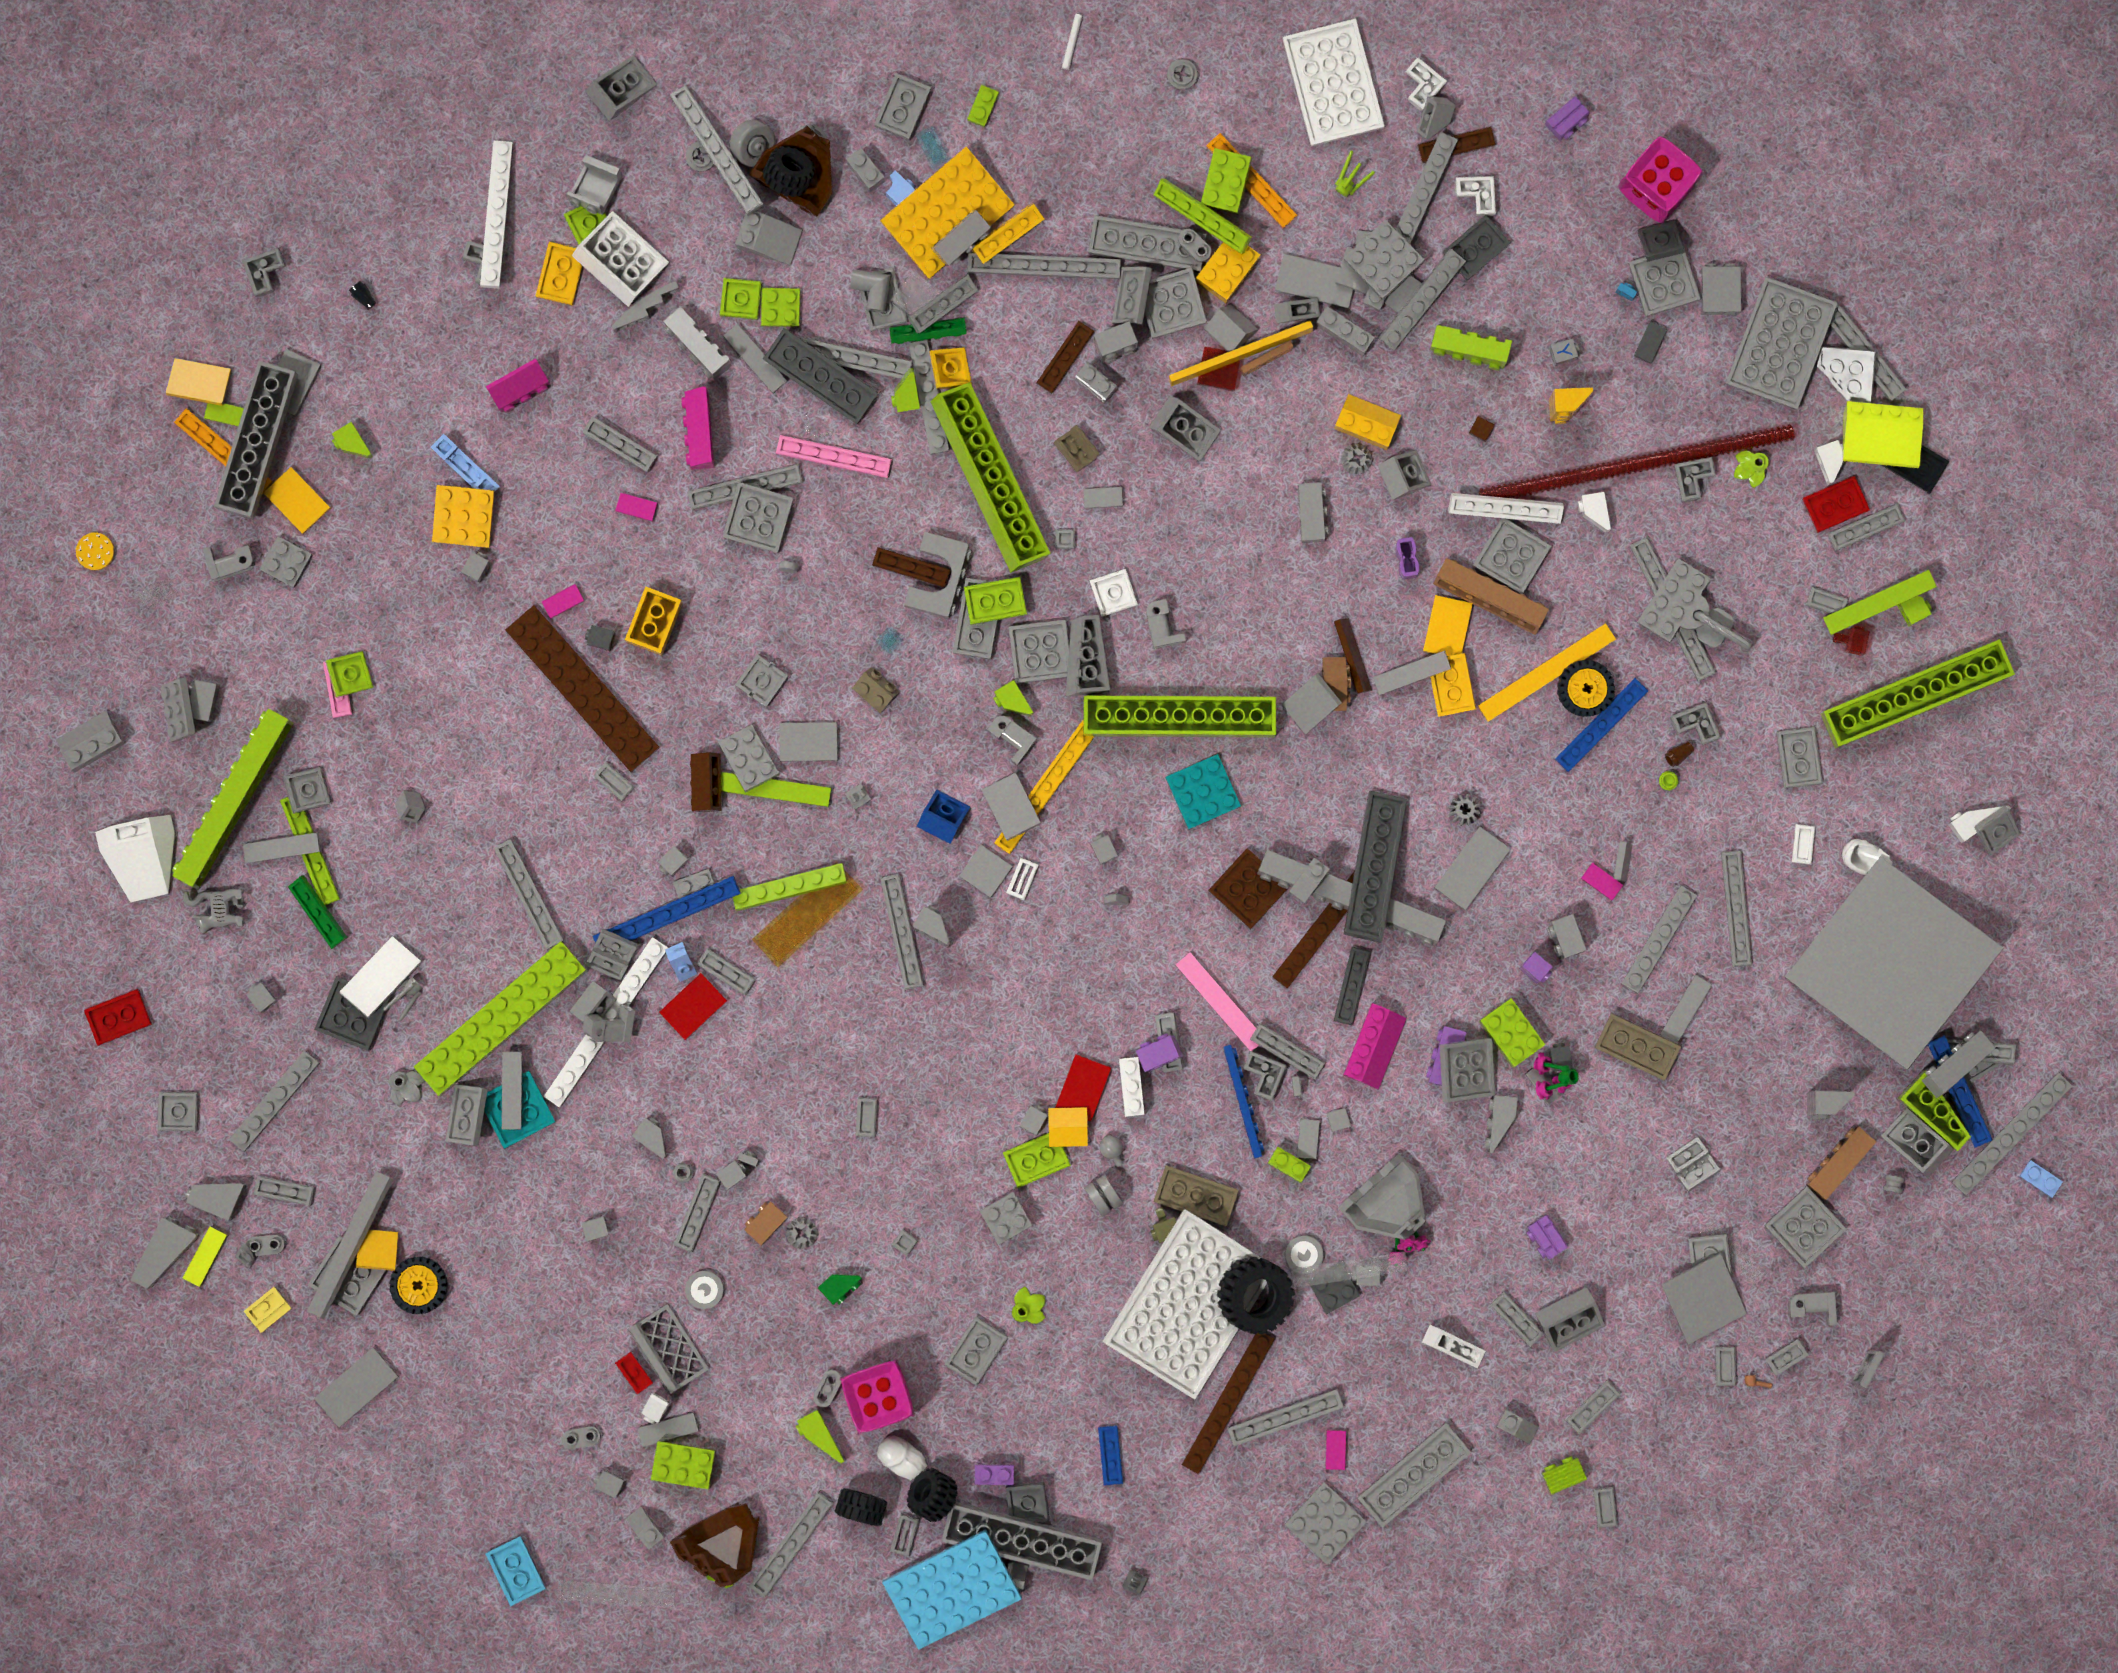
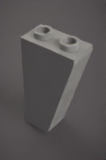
M168 1216V1218L162 1217L130 1280L147 1289H151L197 1240L199 1234L195 1233L196 1229L189 1225H185V1227L179 1225V1220Z

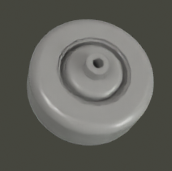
M747 120L741 123L734 130L730 139L732 156L738 162L748 167H754L763 152L775 145V135L772 129L758 120Z

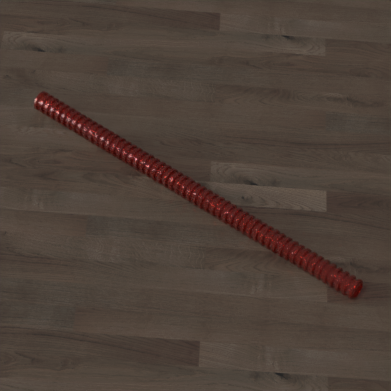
M1788 424L1787 427L1782 425L1781 428L1779 426L1776 429L1772 427L1770 430L1764 429L1763 432L1762 430H1759L1758 433L1753 431L1752 434L1748 432L1747 435H1735L1734 438L1733 436H1730L1729 439L1724 437L1723 440L1719 438L1718 441H1706L1705 444L1704 442H1701L1700 445L1695 443L1694 446L1691 444L1689 447H1677L1676 450L1674 448L1671 451L1666 449L1665 452L1648 453L1647 456L1643 454L1642 457L1638 455L1636 458L1619 459L1618 462L1614 460L1613 463L1609 461L1607 464H1596V466L1590 465L1589 468L1585 466L1584 469L1580 467L1578 470L1561 471L1560 474L1556 472L1555 475L1551 473L1549 476H1538L1536 479L1535 477H1532L1531 480L1527 478L1526 481L1522 479L1520 482H1509L1507 485L1506 483H1503L1502 486L1498 484L1497 487L1493 485L1491 488H1480L1479 495L1502 498L1511 497L1513 499L1517 496L1520 498L1521 495L1538 494L1539 491L1541 493L1544 490L1549 492L1550 489L1567 488L1568 485L1572 487L1573 484L1577 486L1579 483H1590L1592 480L1596 482L1597 479L1601 481L1602 478L1606 480L1608 477H1619L1621 474L1625 476L1626 473L1630 475L1631 472L1635 474L1637 471H1648L1650 468L1654 470L1655 467L1659 469L1660 466L1664 468L1666 465L1672 466V464H1678L1679 462L1704 459L1708 456L1713 457V455L1717 457L1718 454L1722 456L1724 453H1735L1737 450L1741 452L1742 449L1746 451L1747 448L1764 447L1765 444L1767 446H1770L1771 443L1775 445L1777 442L1793 441L1795 438L1794 429L1791 424Z

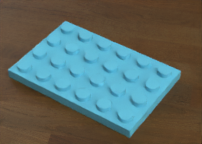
M987 1530L882 1581L918 1650L1022 1599Z

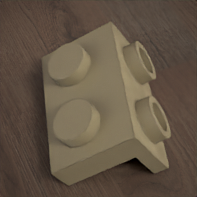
M1077 425L1054 442L1076 472L1091 464L1099 456L1096 447L1091 444L1084 431Z
M872 667L865 671L852 687L855 692L879 713L883 712L893 698L899 694L896 686L888 682L878 670Z

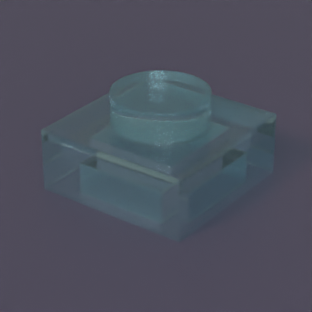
M887 627L875 642L890 654L902 639Z

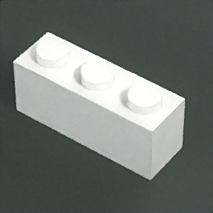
M1138 1057L1119 1059L1125 1117L1144 1115L1139 1059Z

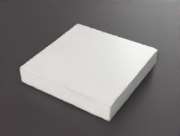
M1126 569L1090 580L1101 617L1138 605Z

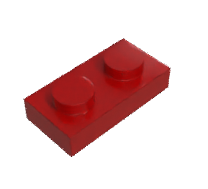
M629 1352L615 1362L637 1395L653 1384V1381L632 1352Z

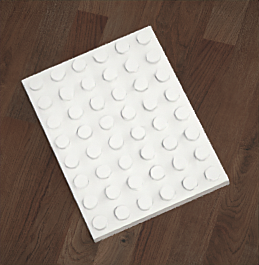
M1184 1209L1102 1342L1191 1398L1196 1399L1239 1329L1229 1323L1221 1314L1222 1309L1218 1306L1220 1298L1217 1297V1291L1221 1289L1219 1282L1224 1280L1225 1276L1223 1274L1226 1270L1230 1271L1232 1269L1231 1265L1234 1263L1240 1264L1239 1261L1244 1258L1249 1260L1250 1257H1257L1259 1259L1261 1257ZM1265 1279L1253 1282L1246 1289L1243 1297V1305L1246 1312L1251 1310L1267 1284Z

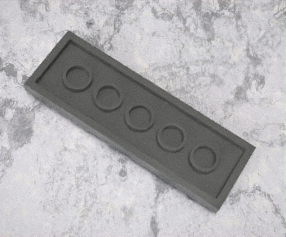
M785 327L763 357L764 361L855 424H858L878 394L873 388Z

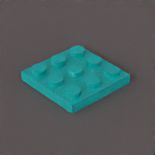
M1218 754L1165 777L1188 830L1241 807Z
M530 1071L522 1074V1129H502V1085L487 1092L484 1111L504 1149L556 1122Z

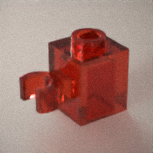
M1854 626V628L1848 630L1847 635L1835 633L1833 642L1845 644L1844 652L1863 656L1866 653L1870 631H1865V628L1861 626Z

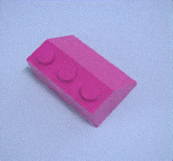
M535 358L487 385L486 388L500 412L505 411L506 413L515 408L514 405L518 402L525 403L529 401L534 393L538 392L540 394L545 392L550 382Z

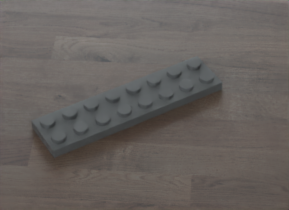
M1369 791L1343 935L1379 943L1383 940L1407 802L1406 798L1375 791Z

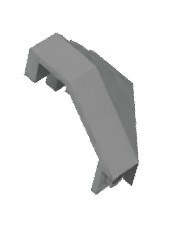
M1400 1154L1390 1160L1378 1173L1338 1207L1356 1229L1403 1240L1411 1236L1426 1222L1419 1175Z

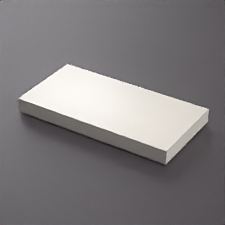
M392 936L344 986L340 994L369 1018L417 968L421 961Z

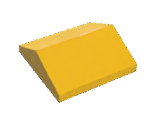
M965 347L929 351L936 388L951 389L969 382L971 383Z
M1087 1107L1048 1108L1049 1147L1088 1146Z

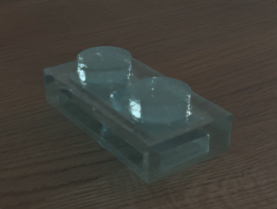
M932 126L915 134L932 169L949 161Z

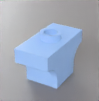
M895 170L890 175L892 186L886 192V197L897 206L915 190L916 186L909 179L905 180Z
M683 942L665 949L668 960L680 982L697 975Z

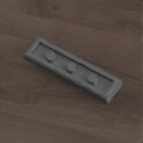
M1351 947L1333 1021L1352 1026L1370 951Z

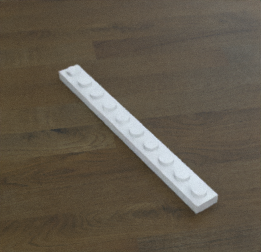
M651 938L613 994L617 1000L604 1015L603 1019H618L620 1005L630 1006L666 953L665 949H668V947L655 938ZM585 1035L544 1097L558 1107H561L604 1042H596L590 1036Z

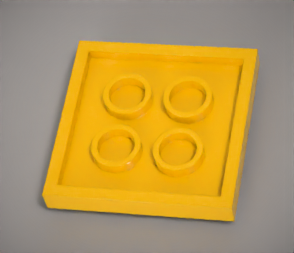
M437 485L432 542L489 548L495 490Z

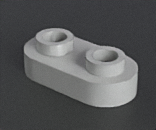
M1192 229L1181 231L1178 238L1180 246L1197 262L1207 261L1211 256L1210 246ZM1189 235L1192 239L1186 241L1185 236ZM1204 249L1205 253L1199 254L1198 250Z
M279 1235L257 1236L250 1238L246 1245L251 1250L253 1256L274 1255L284 1250L285 1241ZM273 1241H276L278 1243V1246L276 1248H272L271 1243ZM253 1243L258 1244L257 1250L252 1249Z
M830 1370L823 1375L814 1393V1402L818 1406L827 1407L832 1403L841 1385V1375L839 1372ZM830 1376H834L836 1378V1382L834 1384H831L828 1381ZM821 1394L827 1395L826 1401L820 1400Z
M593 1426L568 1430L562 1436V1444L570 1450L593 1446L599 1442L601 1434ZM589 1432L594 1434V1438L592 1440H589L587 1438V1434ZM569 1436H573L575 1438L574 1443L571 1444L568 1442Z

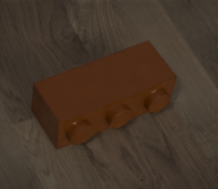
M712 752L691 754L690 785L692 811H722L721 754Z

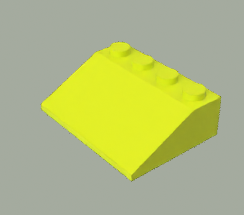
M1847 401L1843 413V461L1919 468L1923 431V408Z

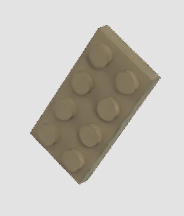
M1611 1012L1595 1048L1665 1081L1680 1051L1681 1045Z
M1165 1165L1153 1202L1182 1212L1185 1209L1199 1218L1227 1227L1239 1190Z

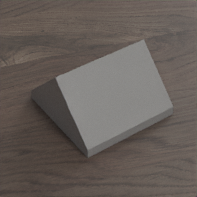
M1231 304L1219 308L1204 328L1227 352L1238 349L1258 331Z

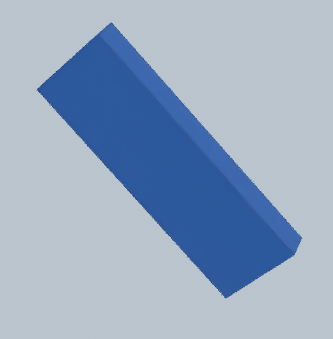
M1118 1426L1098 1427L1104 1486L1123 1484Z

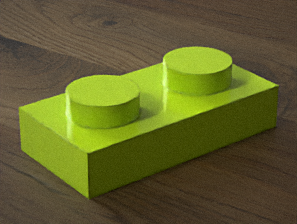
M981 85L967 121L985 127L999 92Z

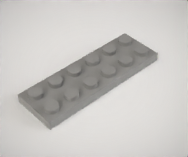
M1094 216L1088 254L1183 270L1192 268L1195 272H1201L1202 262H1197L1180 246L1178 238L1183 230ZM1196 232L1206 242L1207 234ZM1189 235L1185 236L1186 241L1192 239ZM1199 249L1198 253L1204 254V249Z
M1445 1423L1357 1498L1383 1528L1471 1452L1449 1425Z

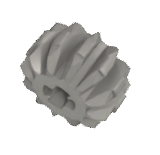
M1459 794V801L1453 798L1452 802L1455 805L1448 806L1449 809L1454 810L1449 813V816L1456 815L1453 822L1455 823L1458 819H1461L1460 826H1463L1464 820L1470 826V818L1474 822L1478 820L1473 814H1481V811L1475 810L1481 806L1480 803L1474 805L1476 797H1473L1470 801V794H1466L1465 799H1463L1462 794ZM1464 805L1470 810L1466 815L1462 814L1463 811L1460 810V807L1462 808Z

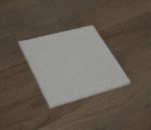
M1720 1253L1661 1284L1688 1345L1747 1314Z

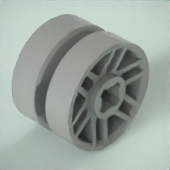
M1105 1175L1096 1179L1099 1186L1098 1189L1093 1183L1084 1187L1102 1217L1111 1212L1108 1204L1113 1209L1123 1205Z

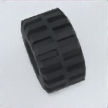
M782 146L771 152L763 170V178L766 180V184L770 185V188L779 194L781 193L784 196L790 195L791 197L800 196L806 192L815 172L814 163L810 161L811 158L806 156L803 151L786 146V148Z
M927 1468L924 1472L921 1471L914 1478L908 1490V1508L912 1513L930 1522L942 1520L952 1510L958 1494L956 1491L958 1489L956 1481L934 1468Z
M845 1488L840 1491L835 1513L860 1523L881 1526L887 1502L882 1498Z

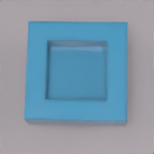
M1620 283L1615 293L1632 301L1637 291L1634 290L1635 287L1628 283Z

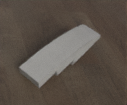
M676 281L655 290L628 309L612 325L614 333L649 320L648 311L664 306L662 298L679 292Z

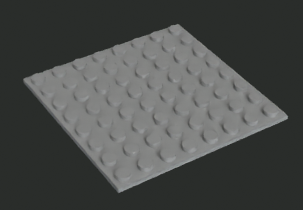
M1880 856L1785 978L1908 1070L2004 948Z

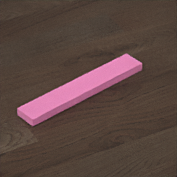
M783 435L779 437L776 451L778 455L888 478L892 461L889 458Z
M1188 953L1176 964L1177 968L1249 1051H1253L1259 1046L1250 1040L1256 1029L1255 1026L1191 953Z

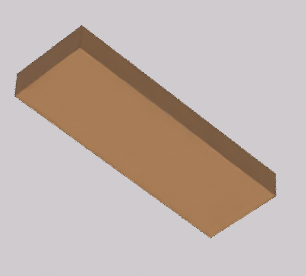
M1291 340L1240 367L1242 376H1246L1292 351L1293 344Z

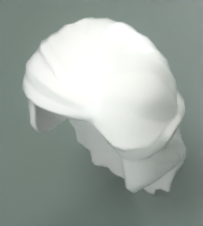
M1853 839L1843 848L1842 859L1844 864L1859 874L1866 875L1880 856L1892 865L1890 855L1866 840Z
M888 1436L878 1446V1459L883 1466L888 1467L898 1476L911 1481L921 1471L924 1472L927 1467L922 1453L901 1437Z

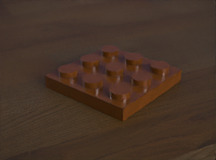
M1246 848L1208 891L1251 930L1287 889L1280 887L1278 882L1273 880L1268 882L1261 879L1257 872L1262 861Z

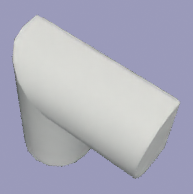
M1418 57L1405 72L1419 83L1418 87L1408 97V100L1420 111L1424 109L1427 96L1434 97L1447 82Z
M1494 176L1456 177V197H1475L1476 216L1484 217L1486 215L1488 217L1496 214Z

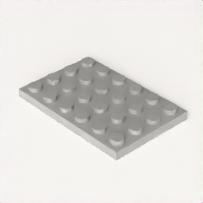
M1765 277L1726 385L1798 410L1838 302Z

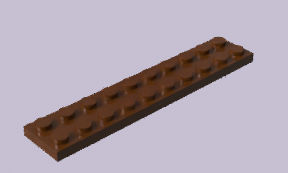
M535 605L505 629L631 773L660 748Z

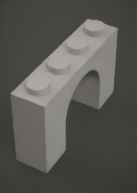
M924 532L920 553L935 556L946 561L951 568L952 577L949 584L938 592H927L909 587L904 607L949 619L950 615H954L956 604H953L954 598L959 597L961 586L958 585L960 578L964 579L966 568L963 567L965 560L969 561L971 549H968L969 544Z

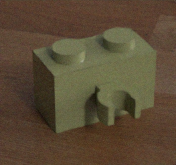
M1163 1207L1155 1210L1160 1223L1152 1225L1153 1229L1150 1230L1153 1240H1158L1159 1244L1165 1241L1176 1223L1175 1217L1167 1220Z

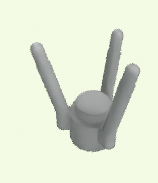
M413 977L409 980L406 979L393 993L401 988L403 991L383 1008L384 1011L388 1010L405 994L409 997L413 995L399 1018L400 1021L403 1020L415 1000L421 995L419 991L422 987Z

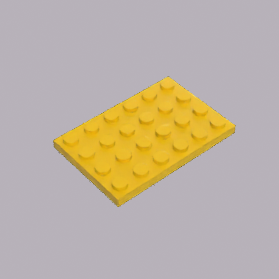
M965 146L879 221L923 274L930 279L945 266L931 248L969 213L976 210L991 226L1010 210L1014 203L967 146Z

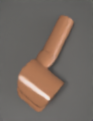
M1756 1375L1745 1376V1384L1747 1386L1772 1387L1771 1383L1756 1381Z

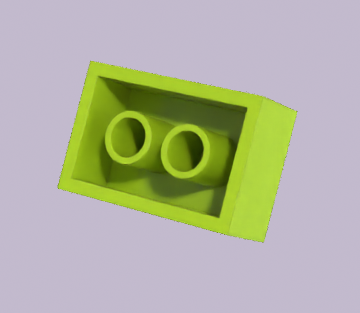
M1214 148L1201 203L1209 208L1239 215L1252 157Z
M1512 998L1478 1021L1512 1068L1545 1046V1043Z
M657 1441L651 1480L709 1489L716 1450Z

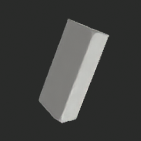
M1532 1068L1525 1074L1535 1089L1537 1081H1548L1551 1085H1554L1552 1078L1547 1072L1541 1075L1538 1070ZM1558 1088L1553 1089L1550 1099L1546 1100L1544 1098L1543 1100L1549 1105L1563 1095V1093H1559Z

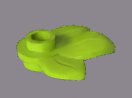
M1739 452L1735 457L1740 464L1735 469L1734 477L1737 479L1749 478L1751 487H1757L1765 478L1764 470L1769 465L1768 457L1764 453ZM1758 458L1763 461L1761 466L1756 465Z
M1026 1287L1021 1288L1014 1296L1015 1306L1011 1311L1013 1319L1017 1322L1040 1323L1045 1319L1044 1314L1040 1311L1045 1304V1296L1041 1294L1030 1296ZM1019 1309L1024 1310L1025 1314L1023 1316L1019 1314Z

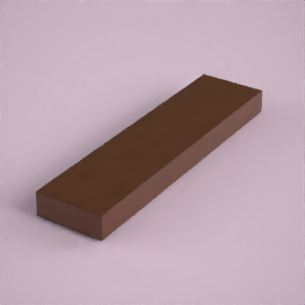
M1491 127L1451 136L1458 139L1451 156L1496 146ZM1437 140L1417 145L1422 164L1427 163Z
M1078 321L1036 384L1052 394L1093 335L1094 330Z
M877 547L872 563L874 567L943 588L946 586L950 573L948 568Z
M1345 618L1334 621L1347 663L1350 665V672L1357 693L1372 691L1349 619Z

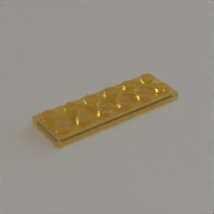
M846 871L848 883L800 895L752 939L778 968L863 891Z

